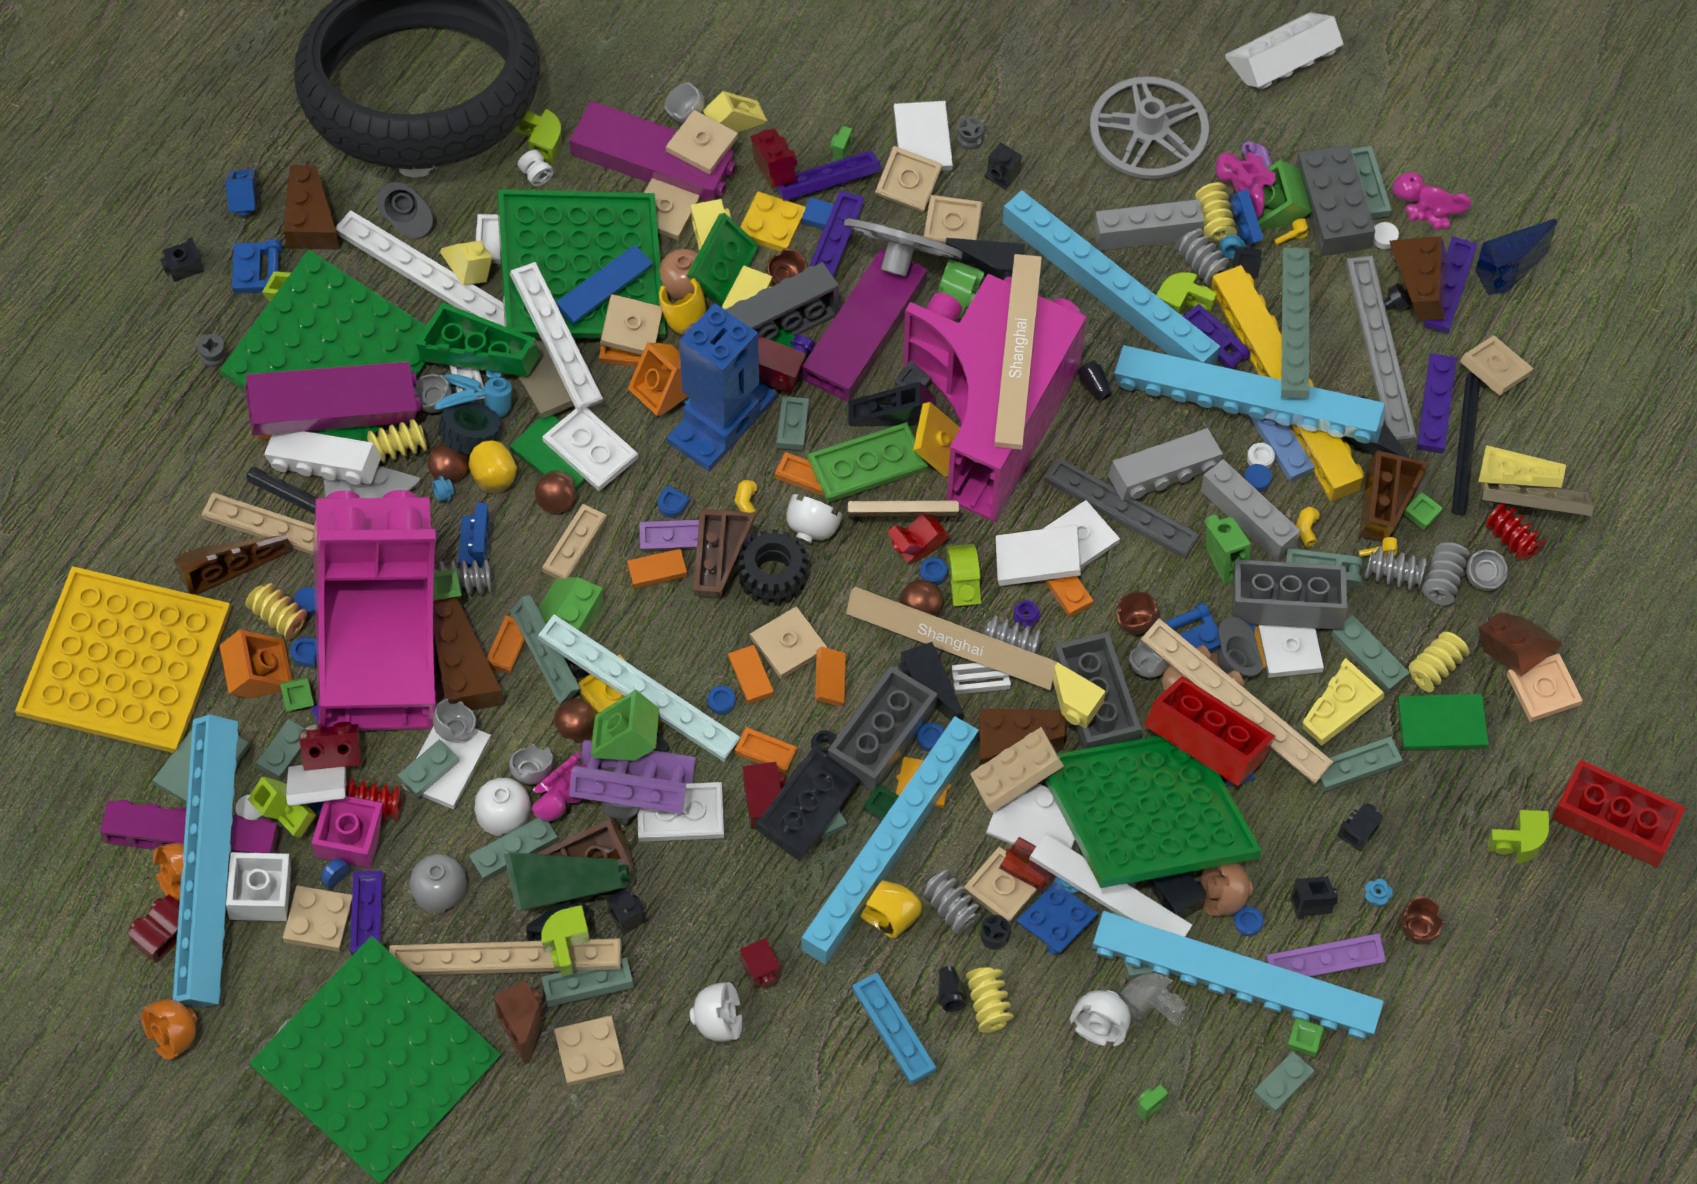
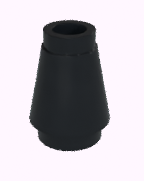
M1093 360L1078 369V379L1099 402L1108 399L1113 394L1101 364H1097Z
M946 966L939 970L938 1003L944 1011H958L965 1006L967 996L955 967Z

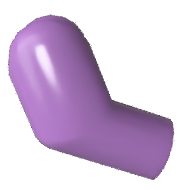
M1251 141L1245 142L1242 145V152L1245 157L1247 153H1253L1255 156L1263 158V167L1268 168L1272 165L1268 150L1265 147Z

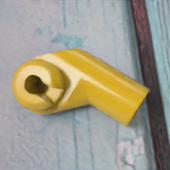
M746 479L738 484L734 501L741 512L755 513L756 516L757 511L750 502V498L757 491V484L752 480Z
M1306 507L1300 512L1295 525L1301 530L1299 536L1305 547L1313 546L1317 542L1311 527L1316 522V519H1319L1320 514L1316 508Z

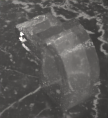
M1147 973L1136 977L1119 994V997L1128 1006L1130 1015L1139 1023L1155 1007L1177 1026L1184 1019L1187 1009L1181 997L1175 993H1170L1173 981L1157 973Z

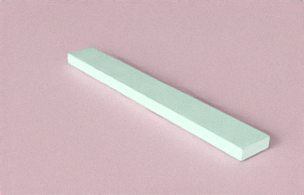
M555 614L539 633L538 640L623 696L628 695L634 690L639 691L659 707V720L724 762L739 742L740 737Z

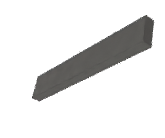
M1061 458L1057 459L1045 476L1044 482L1080 502L1086 500L1096 511L1183 559L1187 558L1199 540L1200 534L1138 500L1130 498L1122 501L1114 487Z

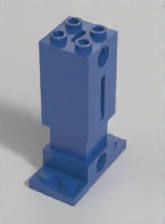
M716 303L679 340L682 392L691 397V400L683 408L684 419L667 436L668 444L708 472L777 399L776 392L759 382L758 332Z

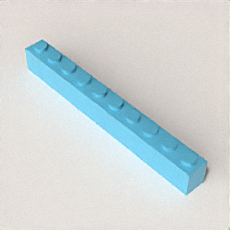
M1021 190L1004 206L1003 224L1168 355L1211 365L1217 364L1220 345Z
M1123 345L1114 372L1117 385L1125 390H1142L1149 395H1164L1178 402L1191 401L1205 408H1211L1212 406L1222 408L1231 414L1240 412L1249 414V416L1258 420L1267 418L1275 420L1281 425L1288 426L1293 424L1301 426L1308 431H1325L1334 437L1347 436L1361 443L1378 442L1386 416L1385 403L1311 386H1309V399L1281 398V380L1125 345Z
M214 715L193 719L183 850L184 868L181 878L173 1000L181 1002L183 1005L199 1008L219 1004L221 994L222 948L225 937L224 919L227 908L226 890L229 878V854L231 851L230 833L233 823L232 804L235 795L234 775L237 766L236 746L239 738L238 721Z
M954 716L802 936L803 952L825 965L828 963L865 909L867 901L878 884L885 880L935 807L938 799L948 785L951 784L977 746L978 729Z
M1103 911L1091 947L1097 950L1096 954L1101 957L1113 959V956L1125 959L1124 963L1129 966L1141 968V965L1153 968V973L1164 977H1169L1170 973L1181 977L1180 981L1185 984L1197 986L1198 982L1207 985L1208 990L1213 993L1224 995L1226 991L1235 994L1236 999L1241 1002L1252 1004L1254 1000L1263 1003L1264 1008L1269 1011L1281 1013L1282 1009L1291 1012L1292 1017L1307 1022H1309V1019L1321 1022L1320 1026L1332 1031H1337V1028L1349 1031V1036L1360 1040H1365V1037L1370 1038L1374 1035L1384 1002L1368 995Z

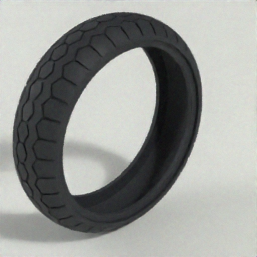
M333 0L318 13L304 32L299 43L294 65L297 97L306 118L314 129L332 146L353 158L373 165L396 169H414V167L415 169L433 168V166H446L467 160L492 148L509 135L525 117L534 100L540 74L539 53L533 33L521 13L508 0ZM412 27H441L470 34L493 47L506 62L497 78L473 98L451 108L421 114H394L364 107L346 98L329 81L338 63L363 42L387 32Z

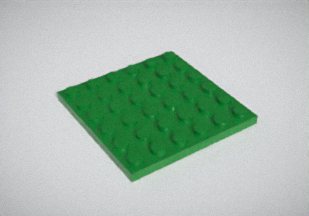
M498 189L497 210L505 327L531 337H540L510 276L511 270L536 262L556 303L633 245H636L652 262V266L615 295L660 306L659 291L662 286V280L659 272L660 253L655 193ZM609 299L574 325L561 313L573 338H601ZM663 314L660 319L657 339H664L666 336Z
M308 249L221 367L219 374L245 390L246 374L409 362L411 371H415L417 377L427 362L421 360L416 343L427 326ZM382 425L313 430L309 432L368 442V431L371 430L376 435Z
M1162 736L1058 753L1064 766L1044 779L1100 888L1260 858L1262 850L1220 775L1185 751L1180 750Z
M371 936L249 1062V1066L377 1184H382L494 1064L501 1054Z

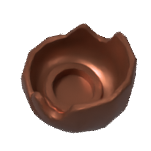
M784 248L779 253L772 255L766 265V274L773 276V286L779 284L787 277H793L803 272L808 267L806 258L798 250Z
M444 443L431 451L427 468L435 480H438L439 476H443L444 480L449 479L451 483H455L466 476L469 468V458L467 454L454 451V449L449 448Z
M552 470L544 474L535 487V498L538 505L546 512L560 514L570 509L576 498L574 479L564 471Z
M923 579L914 580L907 584L899 595V603L936 616L942 608L943 595L939 587L934 583Z
M1142 591L1125 595L1118 601V613H1116L1118 625L1123 631L1137 635L1147 632L1158 620L1159 613L1156 600L1150 593Z
M583 699L566 700L555 711L553 719L555 728L563 738L568 737L576 743H582L584 740H589L593 737L596 712L593 706Z
M1415 897L1406 904L1400 915V926L1406 938L1418 944L1431 943L1439 937L1444 919L1439 914L1440 906L1437 902L1428 897Z

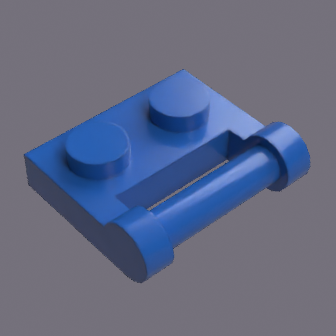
M270 239L267 242L234 243L233 294L262 293L273 272H278L279 253L282 250L281 241ZM261 255H268V276L265 280H261Z
M1204 602L1195 605V609L1164 622L1175 630L1200 619L1202 625L1179 635L1195 648L1204 645L1210 653L1221 648L1218 627Z

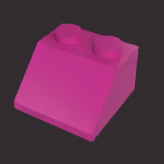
M345 796L343 799L324 801L311 843L315 857L331 861L342 858L347 864L371 868L379 841L383 803Z

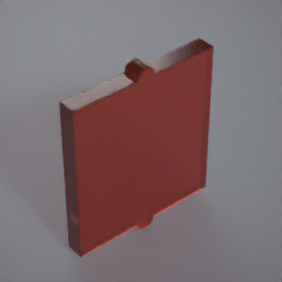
M1018 837L1012 848L1006 850V857L1000 864L999 869L1044 892L1049 882L1055 880L1056 876L1030 860V855L1037 846Z

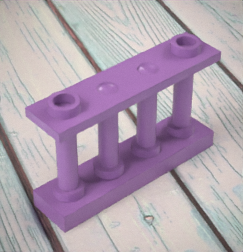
M583 741L581 765H587L586 768L573 766L571 771L570 797L683 813L686 784L693 783L696 757L652 751L636 761L599 759L591 756L592 741ZM615 767L614 772L597 770V768Z

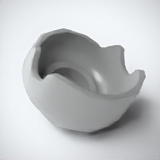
M684 83L678 85L669 93L665 100L664 108L674 120L684 123L694 110L702 113L705 108V98L698 88L691 83Z
M429 374L422 376L417 380V386L414 387L415 396L419 395L421 411L430 414L441 412L443 409L435 410L436 403L452 394L451 386L443 375Z
M1480 550L1474 553L1467 562L1466 575L1469 583L1476 589L1483 591L1497 589L1507 578L1508 566L1505 559L1494 550Z
M1141 641L1131 651L1129 656V664L1133 672L1141 677L1153 678L1164 674L1169 666L1166 661Z
M444 699L436 705L433 725L436 733L442 739L464 741L474 733L476 717L471 709L464 706L462 701L451 704L448 699Z
M532 744L526 749H519L511 755L509 769L517 781L527 785H538L550 775L554 757L550 748L546 747L544 750H541L535 744Z

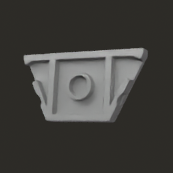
M381 466L377 467L371 484L360 483L355 485L346 480H327L324 478L326 497L332 492L347 490L357 493L360 498H383L390 491H411L413 488L417 489L421 485L420 477Z

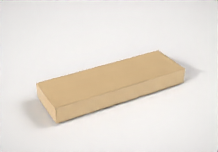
M582 504L543 565L542 571L556 579L570 578L606 522L607 515Z

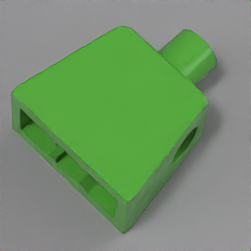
M1211 515L1204 522L1207 527L1206 549L1222 582L1227 584L1232 582L1235 559L1250 560L1251 543L1234 518L1228 517L1221 520L1219 515Z

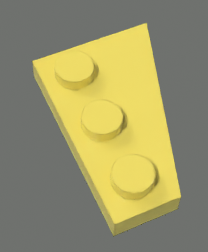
M1486 445L1478 482L1561 488L1566 465Z
M1345 658L1336 676H1333L1328 683V688L1322 697L1318 698L1302 722V728L1322 746L1384 699V692Z

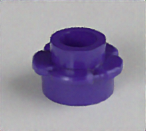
M796 334L794 340H790V344L793 346L792 349L806 353V356L811 354L815 346L813 340L801 334Z
M1030 600L1021 601L1014 608L1013 618L1015 622L1021 623L1024 627L1033 626L1035 621H1038L1040 618V611L1037 605Z

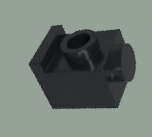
M1000 142L988 156V169L984 174V178L1006 190L1020 174L1022 155Z
M192 237L187 238L185 243L162 250L164 258L160 259L165 274H171L174 282L204 272L201 258Z
M1364 803L1359 811L1354 809L1346 822H1342L1337 836L1361 852L1380 828L1383 815L1380 814L1375 806Z
M1329 877L1295 879L1290 900L1299 920L1304 919V915L1332 913L1334 905H1337L1338 894L1336 888H1332Z
M627 888L607 899L608 914L623 936L648 921V918L642 911L644 909L642 902L636 894L631 895Z

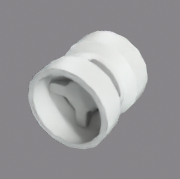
M531 150L525 153L518 161V167L524 174L528 175L527 178L533 186L538 187L545 184L554 173L551 166L544 162V157L538 150Z

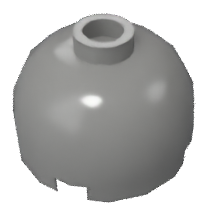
M443 854L429 855L418 861L411 872L409 882L412 897L417 905L432 913H443L446 909H450L453 906L455 908L460 905L466 896L468 888L466 874L462 866L456 859Z

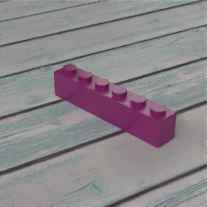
M122 799L117 800V802L107 801L100 834L106 844L155 850L157 847L170 843H184L186 809L181 807L166 809L152 803H147L145 806L137 805ZM232 815L233 823L230 833L231 851L229 860L231 852L276 854L280 836L276 823L268 819L261 818L255 821L247 820L239 815Z

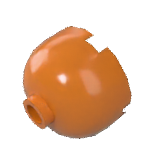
M184 843L166 844L157 847L153 852V864L159 863L161 871L156 874L157 880L165 895L170 894L177 901H180L181 878L184 868Z
M162 999L144 1007L145 1010L141 1012V1020L145 1034L149 1040L155 1038L161 1047L154 1049L164 1059L170 1060L183 1053L192 1045L195 1039V1023H197V1018L191 1008H186L181 1002L173 999Z

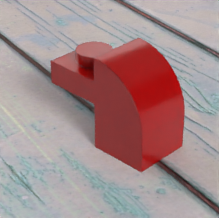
M923 513L908 528L894 525L887 532L893 540L891 542L892 546L902 555L907 563L920 561L930 555L950 537L935 516Z

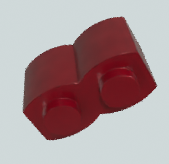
M170 894L155 900L150 907L149 914L143 918H137L129 927L128 937L130 942L154 963L161 960L177 943L180 903Z

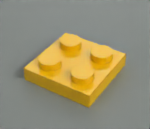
M757 191L740 228L758 245L780 252L784 248H790L802 223L806 207Z

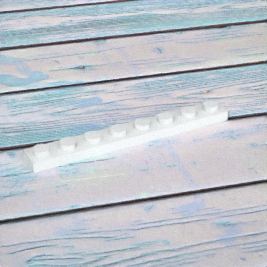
M350 211L335 227L339 237L454 307L505 326L503 302L473 284L462 285L455 273L353 211Z

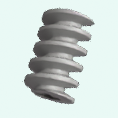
M1198 228L1183 235L1176 242L1174 248L1179 250V254L1185 258L1189 265H1192V269L1198 272V276L1205 280V284L1211 286L1214 275L1227 271L1226 267L1229 264V259L1227 257L1221 259L1222 251H1215L1216 245L1214 243L1208 244L1210 238L1208 236L1201 237L1203 230Z
M1449 542L1436 546L1434 555L1431 558V564L1428 567V573L1425 576V582L1422 585L1424 596L1440 605H1449L1455 601L1454 596L1458 592L1457 587L1461 583L1460 578L1464 574L1463 569L1466 567V560L1470 556L1467 548Z
M1379 547L1375 553H1373L1372 549L1365 579H1369L1375 573L1376 582H1380L1382 577L1386 576L1387 585H1390L1394 579H1397V587L1399 588L1402 587L1405 581L1408 582V590L1410 591L1416 584L1420 588L1426 566V558H1422L1416 564L1414 555H1411L1406 562L1403 552L1395 559L1394 550L1392 549L1389 550L1386 556L1383 554V547Z
M462 560L460 568H457L461 593L465 587L468 595H472L476 587L479 595H483L487 587L491 594L492 578L488 560H484L482 568H479L476 560H473L471 568H468L465 560ZM440 561L438 568L434 569V572L448 569L445 568L443 561ZM451 561L448 569L457 568L455 562Z
M995 615L991 621H988L983 632L984 635L1038 654L1041 644L1040 630L1038 629L1033 635H1030V626H1026L1020 632L1018 622L1012 628H1009V619H1005L1000 625L998 624V615Z
M946 869L933 876L923 887L924 897L927 900H931V906L938 909V914L941 917H945V923L952 926V931L955 934H962L974 926L982 915L975 914L979 908L977 903L968 906L972 899L971 895L961 897L965 890L963 886L956 889L953 888L958 880L957 878L947 880L951 871Z

